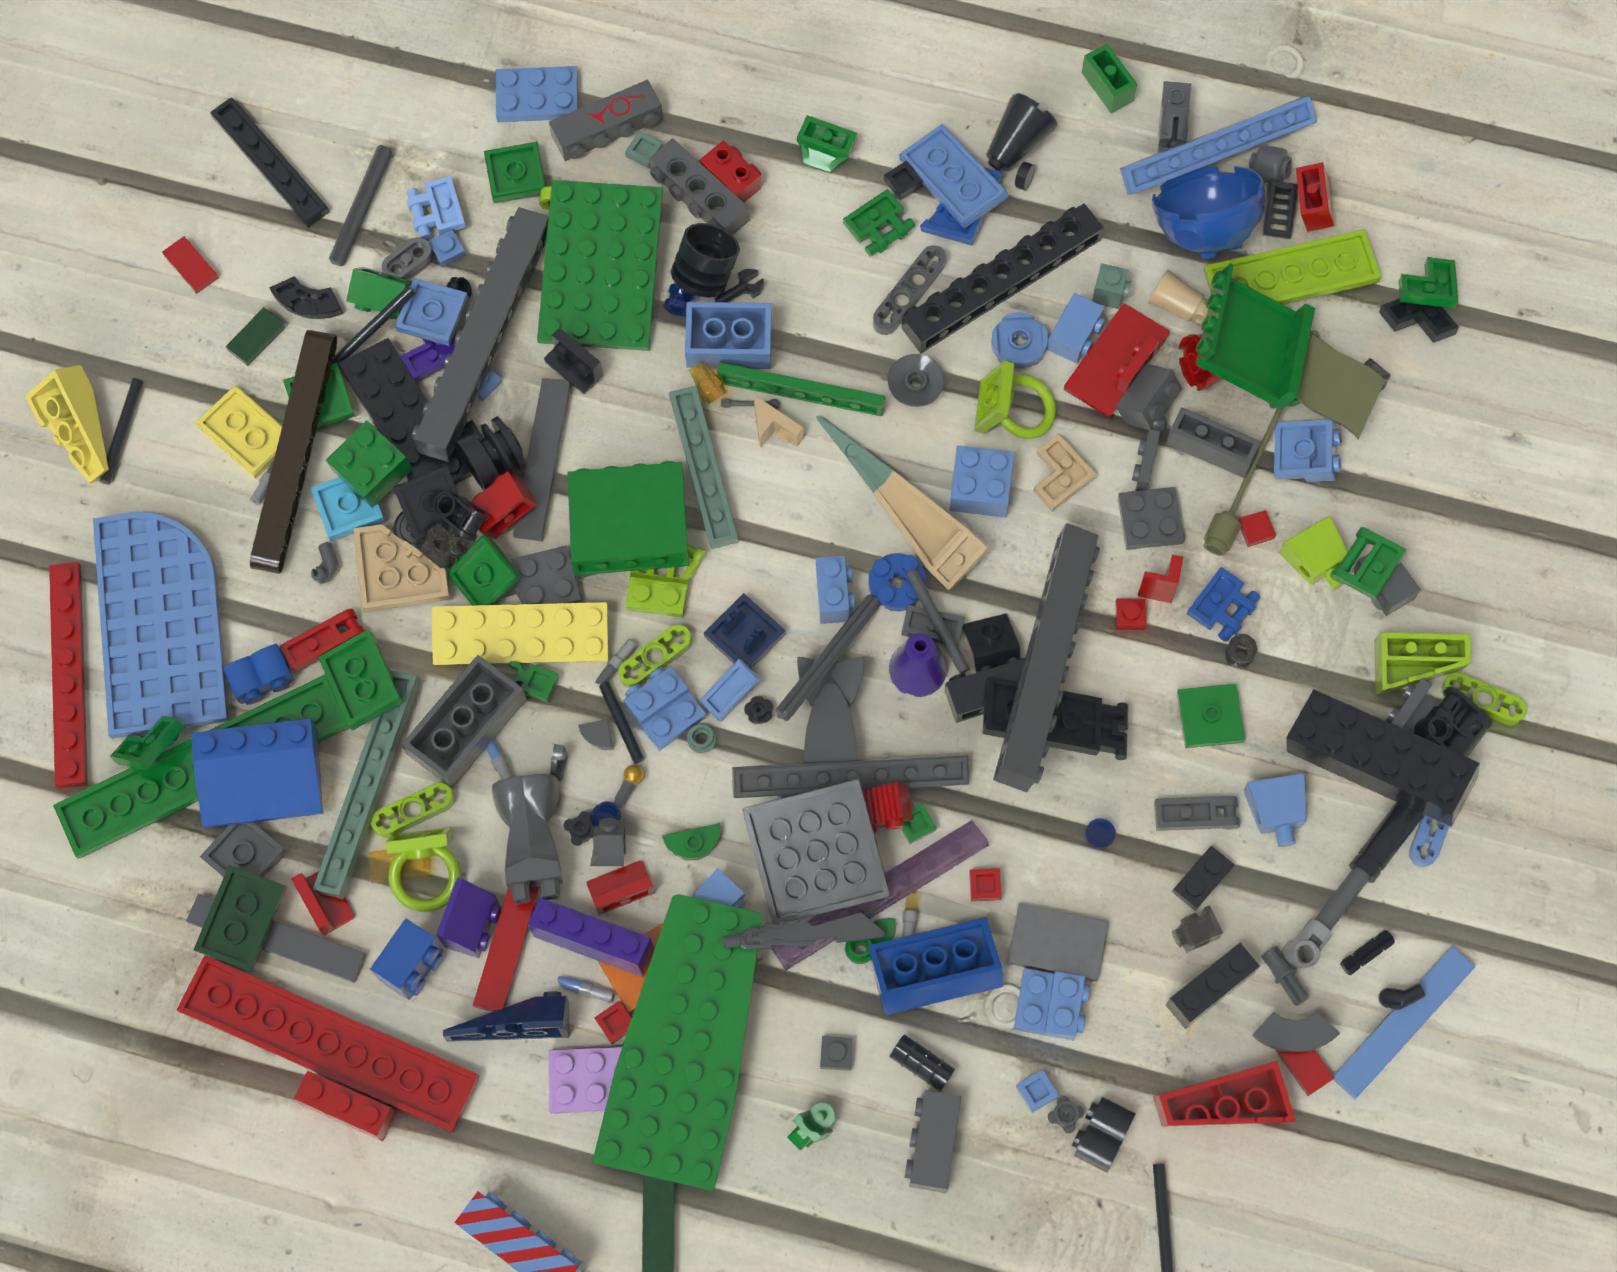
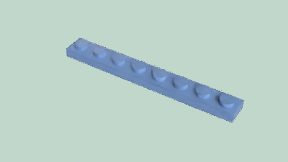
M1310 96L1295 99L1121 167L1120 171L1127 195L1143 191L1317 122Z

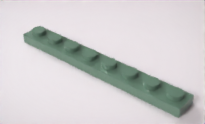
M390 671L404 702L373 719L313 890L319 894L342 899L345 897L421 681L417 675Z

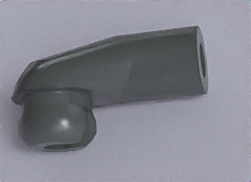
M325 542L318 546L322 563L311 571L312 579L320 584L329 582L339 567L331 542Z

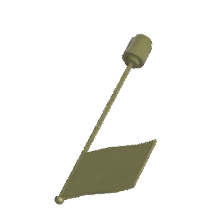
M1312 330L1310 332L1299 393L1296 399L1311 411L1342 425L1359 440L1385 380L1369 366L1333 349L1319 338L1318 331ZM1277 407L1229 512L1216 513L1204 536L1205 543L1203 546L1212 554L1224 556L1234 543L1241 528V523L1234 513L1283 409Z

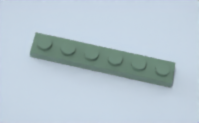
M692 386L669 392V398L710 549L738 543V536L697 387Z

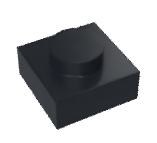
M907 161L884 174V181L899 200L922 186V179Z

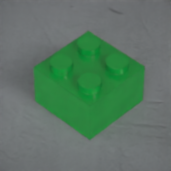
M367 420L325 460L332 471L371 508L413 470L406 456Z

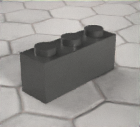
M1181 407L1169 432L1166 445L1245 478L1261 441Z
M925 1090L923 1098L917 1097L914 1116L920 1117L918 1129L912 1128L909 1147L915 1148L913 1160L907 1159L904 1178L910 1179L909 1187L941 1193L947 1192L962 1096Z

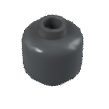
M1268 145L1261 146L1257 153L1253 152L1249 161V168L1261 175L1265 182H1281L1284 178L1287 179L1292 167V157H1289L1286 149Z

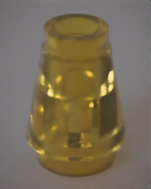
M703 361L689 369L702 400L705 399L708 404L727 392L724 388L725 383Z

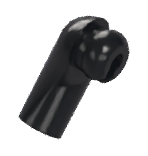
M1417 983L1405 990L1385 988L1380 991L1378 999L1385 1008L1401 1010L1424 998L1426 995L1422 986Z

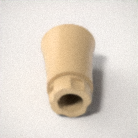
M1169 269L1163 275L1148 301L1149 304L1163 308L1188 322L1191 320L1198 326L1202 325L1208 311L1206 307L1208 299L1204 298L1205 295L1180 280Z

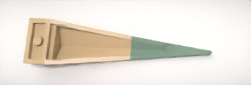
M816 416L819 423L896 523L928 571L948 590L952 591L987 553L990 547L969 526L825 418Z

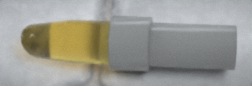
M916 888L910 889L906 894L905 911H903L902 923H904L902 937L915 934V925L918 919Z

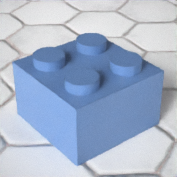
M957 445L949 511L1006 518L1014 452Z

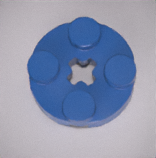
M901 553L886 555L876 560L869 574V592L872 596H877L879 603L885 606V609L897 612L905 611L908 605L915 606L917 601H919L906 574L916 569L926 587L925 571L918 563L917 558L912 555ZM895 576L905 580L901 584V588H896L895 584H890L889 581L893 580Z

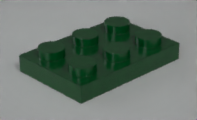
M229 865L193 950L252 972L287 887Z

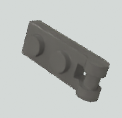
M1235 796L1155 799L1156 831L1237 829L1240 827L1239 817H1236L1235 810L1238 807V799ZM1216 808L1224 809V817H1217Z

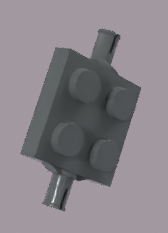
M567 545L513 558L511 562L522 578L504 597L517 594L522 604L580 603L579 579L595 574L574 576Z

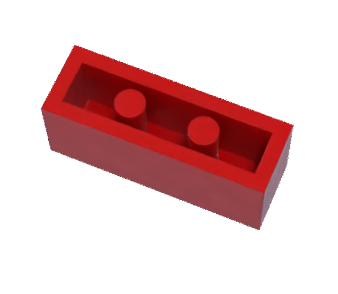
M308 1070L293 1098L300 1105L382 1142L397 1114L391 1107Z

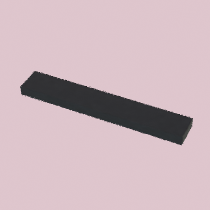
M232 97L210 112L217 124L308 228L330 213L327 205Z

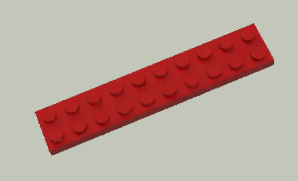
M204 955L177 1008V1011L181 1014L451 1133H454L480 1077L474 1072Z

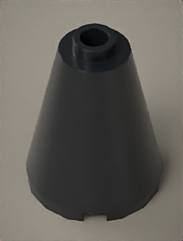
M1021 93L1013 94L1010 98L986 153L989 159L987 163L997 171H1008L1049 136L1058 125L1056 119L1047 110L1043 114L1037 108L1039 103Z

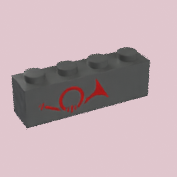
M647 79L549 121L551 136L564 161H567L571 158H579L585 152L592 149L605 147L611 141L620 137H628L643 127L654 126L663 119L662 105Z

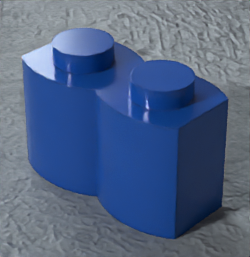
M278 644L262 648L252 655L238 659L223 668L234 696L240 704H254L260 701L265 693L285 690L289 687V683L295 680Z

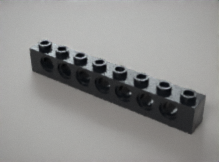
M1085 203L1077 208H1069L1061 218L1054 222L1049 221L1045 223L1032 236H1024L1016 246L1010 250H1002L991 262L978 265L965 278H957L950 284L949 288L941 293L939 291L933 293L919 307L913 306L909 308L902 317V330L920 354L1100 242L1104 227ZM1063 232H1072L1074 235L1067 236ZM1046 245L1051 247L1052 249L1044 250L1041 248V246ZM1019 260H1027V261L1030 262V263H1029V264H1021V263H1019L1018 261H1019ZM996 274H1004V275H1006L1007 277L1001 279V278L996 277L995 275H996ZM981 288L984 290V292L977 293L974 292L973 289ZM958 302L962 306L953 307L950 305V303ZM930 316L937 317L939 320L932 322L927 320V318Z

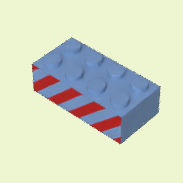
M477 1191L454 1222L518 1272H583L579 1268L582 1263L578 1258L566 1249H563L561 1253L556 1251L554 1247L557 1244L554 1240L539 1229L535 1234L529 1229L532 1225L514 1210L510 1215L506 1213L505 1209L507 1206L490 1192L484 1196Z

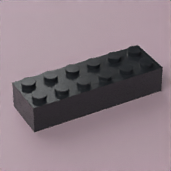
M1314 689L1286 737L1288 753L1450 827L1454 824L1478 779L1479 762Z

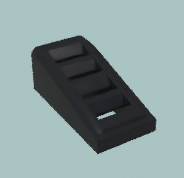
M1270 181L1268 183L1263 236L1291 239L1297 184ZM1274 195H1287L1288 200L1274 198ZM1273 204L1287 205V210L1273 208ZM1272 214L1286 215V220L1271 217ZM1270 225H1285V231L1270 229Z

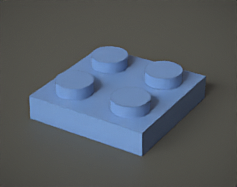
M414 278L411 287L416 294L402 307L395 325L396 331L450 346L468 300L467 293Z

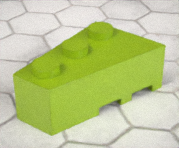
M1381 632L1374 639L1375 697L1409 687L1410 684H1418L1422 678L1428 681L1463 670L1471 664L1470 634Z

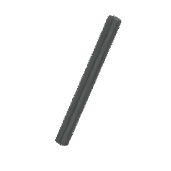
M869 594L864 598L778 705L776 713L779 719L790 720L880 607L877 596L874 597Z

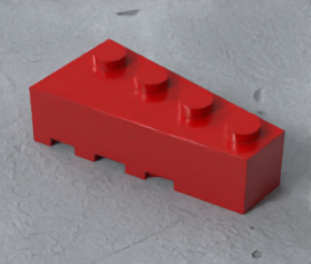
M1278 1061L1153 1096L1162 1127L1296 1122Z

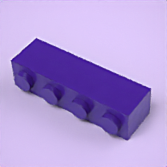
M543 898L539 899L527 924L535 938L640 977H644L655 950L650 937Z

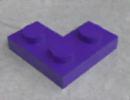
M454 336L450 346L422 339L425 344L401 355L402 361L415 382L444 368L448 353H453L455 348Z

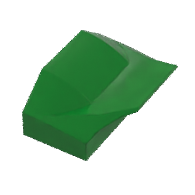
M807 115L797 135V143L802 150L803 163L831 173L840 162L848 159L857 141L858 133Z

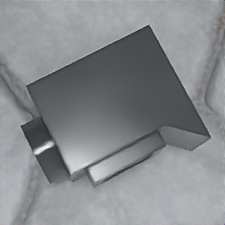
M614 818L599 820V826L594 828L590 866H624V854H626L625 820H616Z

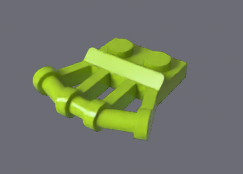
M687 544L689 558L692 560L681 578L675 577L676 567L667 568L666 576L655 575L656 569H648L646 573H640L638 570L631 571L625 604L626 610L683 618L689 582L703 561L706 550L701 547L696 549Z

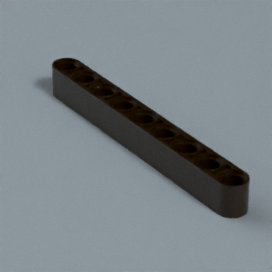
M307 330L305 333L251 551V569L280 574L283 570L318 425L314 426V424H318L322 407H319V404L324 402L325 391L336 353L337 335L313 330Z

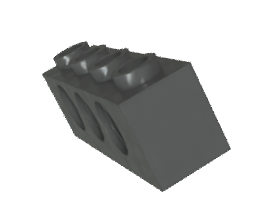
M672 138L649 158V172L652 178L657 183H663L668 187L674 199L677 201L682 200L695 218H701L706 224L721 227L732 235L750 221L749 207L675 139ZM676 172H682V173H684L683 175H680V176H675V175H673V174L676 173ZM696 189L703 190V191L700 192V193H693V192H692V191H694V190H696ZM713 207H721V208H722L721 210H718V211H713V210H711Z

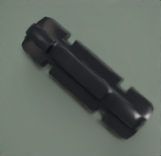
M1382 931L1375 939H1371L1357 949L1353 956L1349 955L1340 963L1342 969L1346 974L1352 975L1360 969V966L1363 967L1380 955L1383 950L1391 947L1395 943V939L1389 931Z

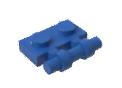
M1220 567L1188 609L1187 615L1209 630L1218 622L1223 626L1218 637L1228 642L1231 636L1236 635L1242 628L1240 624L1246 616L1254 612L1256 609L1255 604L1260 599V595L1255 591H1251L1247 597L1239 593L1245 583ZM1231 603L1238 607L1232 617L1225 613Z

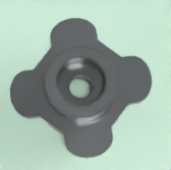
M1061 1096L1056 1101L1057 1106L1054 1111L1049 1112L1048 1121L1051 1124L1061 1126L1065 1133H1072L1076 1129L1075 1124L1077 1120L1084 1116V1109L1082 1106H1076L1075 1103L1069 1101L1068 1097ZM1068 1112L1069 1117L1065 1118L1063 1113Z

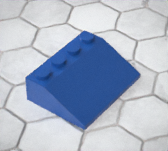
M312 719L191 733L193 766L203 828L323 814L318 729Z

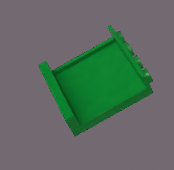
M1230 263L1222 271H1217L1212 278L1211 286L1213 288L1206 303L1208 311L1201 325L1203 333L1196 347L1198 355L1195 365L1279 409H1283L1298 397L1315 308L1304 304L1300 309L1294 311L1232 278L1234 264Z
M665 461L661 464L650 465L639 463L627 467L607 466L603 469L591 470L581 468L576 471L567 472L570 550L574 576L690 566L682 462Z

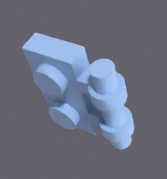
M451 176L424 183L427 193L419 195L417 188L407 190L409 198L407 205L409 210L413 212L415 219L413 221L414 229L419 233L420 238L429 240L431 238L429 229L437 226L439 235L451 229L456 231L466 228ZM431 205L433 214L425 216L423 208Z

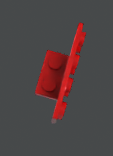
M1122 304L1093 344L1086 357L1083 358L1067 380L1063 389L1110 418L1116 411V405L1145 364L1151 362L1168 338L1170 331L1127 304Z

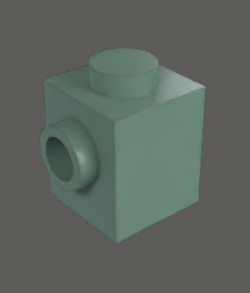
M1101 263L1092 301L1100 305L1119 309L1121 298L1128 297L1131 281L1126 280L1129 270Z

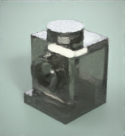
M1210 905L1204 907L1199 917L1197 913L1184 917L1180 920L1182 924L1177 929L1172 930L1176 944L1179 947L1183 946L1186 953L1218 940L1223 934Z

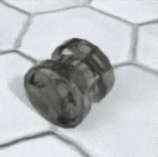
M1239 634L1231 638L1225 650V658L1229 665L1237 669L1247 668L1257 653L1256 641L1247 634Z

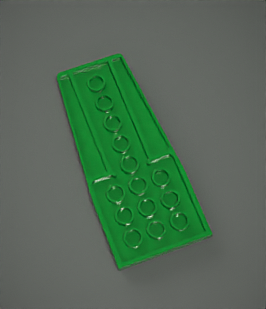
M676 894L672 897L614 1070L592 1163L715 1191L736 1101L758 949H743L742 947L724 948L722 937L742 934L749 927L760 929L762 926V916L760 913L681 894Z

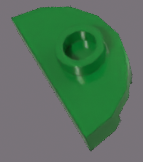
M718 823L663 835L662 838L666 848L675 856L681 857L686 861L699 860L708 856L717 846L721 838V825Z

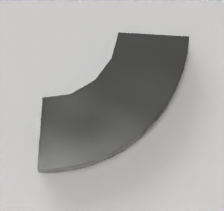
M1273 1012L1252 1036L1265 1046L1281 1052H1310L1327 1045L1340 1032L1318 1012L1309 1018L1297 1021L1285 1019Z

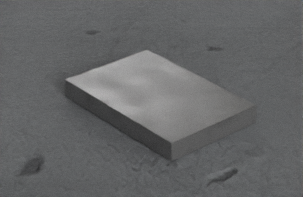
M1019 903L1007 964L1050 973L1057 971L1084 976L1085 980L1097 982L1108 921Z

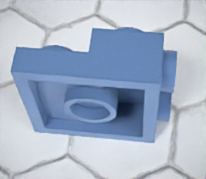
M1329 419L1276 423L1274 449L1275 479L1305 478L1306 482L1335 481V473L1341 472L1340 455H1336V446H1341L1342 443L1341 430L1336 429L1334 422Z
M671 666L666 670L663 667L656 669L649 676L650 681L642 687L640 684L632 686L625 693L627 697L623 700L625 708L658 751L664 749L693 726L707 718L706 713L689 693L688 687Z
M1024 968L1014 1030L1074 1041L1077 1033H1083L1085 1015L1080 1014L1081 1003L1087 1004L1090 985L1084 984L1085 977L1057 971L1053 974Z

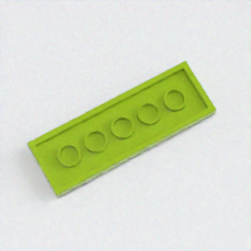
M1365 229L1206 265L1203 270L1212 293L1213 286H1211L1213 276L1217 271H1222L1232 263L1234 264L1232 278L1282 305L1379 283L1382 278Z

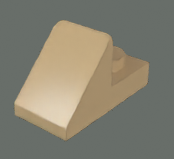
M759 397L754 400L760 447H763L774 432L782 442L786 444L790 442L797 447L804 439L803 427Z

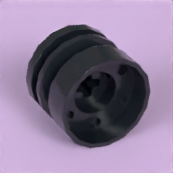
M697 223L690 225L685 229L679 251L670 271L672 279L680 288L698 297L711 298L721 295L725 291L732 272L731 270L740 251L738 241L731 233L713 224Z
M498 416L491 419L495 430L494 433L486 423L481 425L484 436L482 440L473 431L454 440L463 460L483 491L491 486L495 479L500 476L499 468L502 467L505 472L509 471L515 475L510 462H513L520 471L527 468L519 441L512 430Z

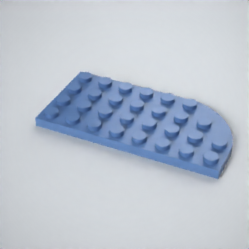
M132 512L93 518L109 737L115 739L127 737L128 735L147 734L162 716L177 718L185 726L184 728L229 721L225 672L223 670L224 659L216 571L214 563L202 542L184 525L155 513Z

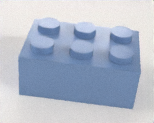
M687 302L685 337L687 368H718L719 362L750 369H771V303Z

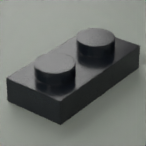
M1211 845L1172 892L1196 911L1235 864Z

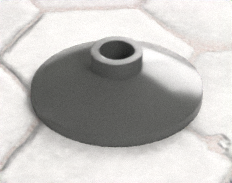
M921 354L903 356L889 370V390L893 397L904 405L911 407L928 405L935 401L943 390V371L939 364L928 356ZM912 382H919L920 387H912L910 384Z

